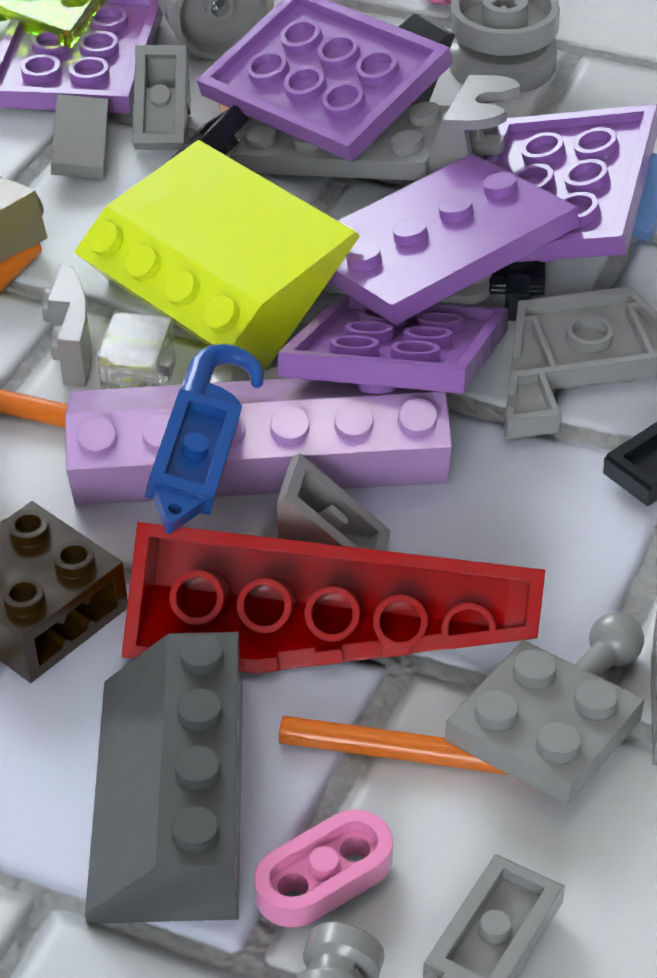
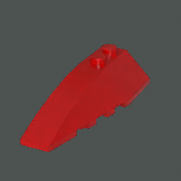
M137 522L121 657L135 659L167 634L239 632L241 671L258 674L349 661L537 639L546 570L180 527L173 533L167 534L161 524Z

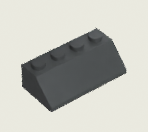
M239 632L167 634L104 682L85 907L86 924L239 920L243 700Z

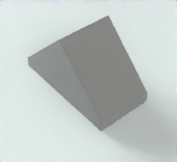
M301 453L291 458L276 503L278 538L386 550L391 530Z

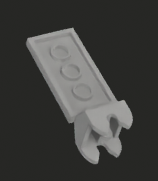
M469 75L451 106H442L435 102H421L410 105L353 162L256 119L233 149L230 158L257 174L418 181L471 153L486 160L488 155H498L504 152V137L495 134L497 126L507 121V113L505 109L495 105L494 102H503L521 97L520 84L518 81L504 76Z

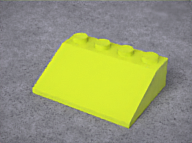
M197 140L109 203L77 246L74 253L108 280L206 345L229 344L238 346L250 352L260 362L262 369H268L278 352L285 345L344 261L345 255L351 251L358 241L360 235L353 229L204 142Z

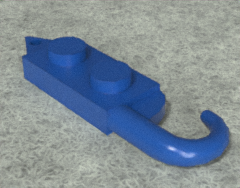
M214 344L199 350L191 359L182 386L177 394L145 493L146 498L154 500L167 534L173 533L200 513L210 515L242 410L239 400L224 388L210 383L214 369L219 365L233 364L248 372L251 385L254 388H260L263 385L264 371L260 362L250 352L238 346Z

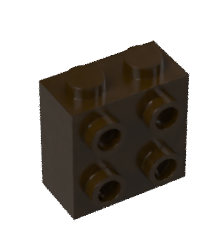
M33 501L26 504L10 517L0 521V661L26 681L32 683L124 612L128 604L123 561Z

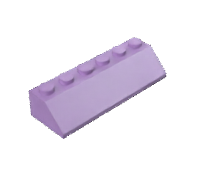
M300 378L263 380V385L260 388H254L251 385V380L212 383L232 393L242 406L239 422L216 497L280 493L290 460L298 453H301L342 489L448 482L452 441L446 392L396 387V390L391 393L370 394L360 391L358 384ZM182 385L71 391L65 413L66 472L74 505L153 501V499L145 497L148 479L177 394Z

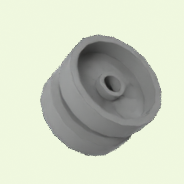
M156 0L180 44L187 45L188 52L198 58L215 61L224 55L274 8V0Z
M451 0L450 24L451 32L455 34L450 47L453 64L450 66L451 74L461 84L465 83L469 75H496L512 78L519 82L521 93L535 90L550 81L556 71L557 45L555 36L559 30L560 15L558 0Z

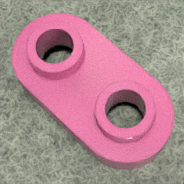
M347 810L333 815L268 853L259 862L254 874L255 899L261 914L279 926L291 928L306 926L378 884L389 873L393 861V837L389 826L383 819L373 813L363 810ZM351 855L364 857L358 862H351L345 859ZM292 891L303 893L295 897L284 896V894Z

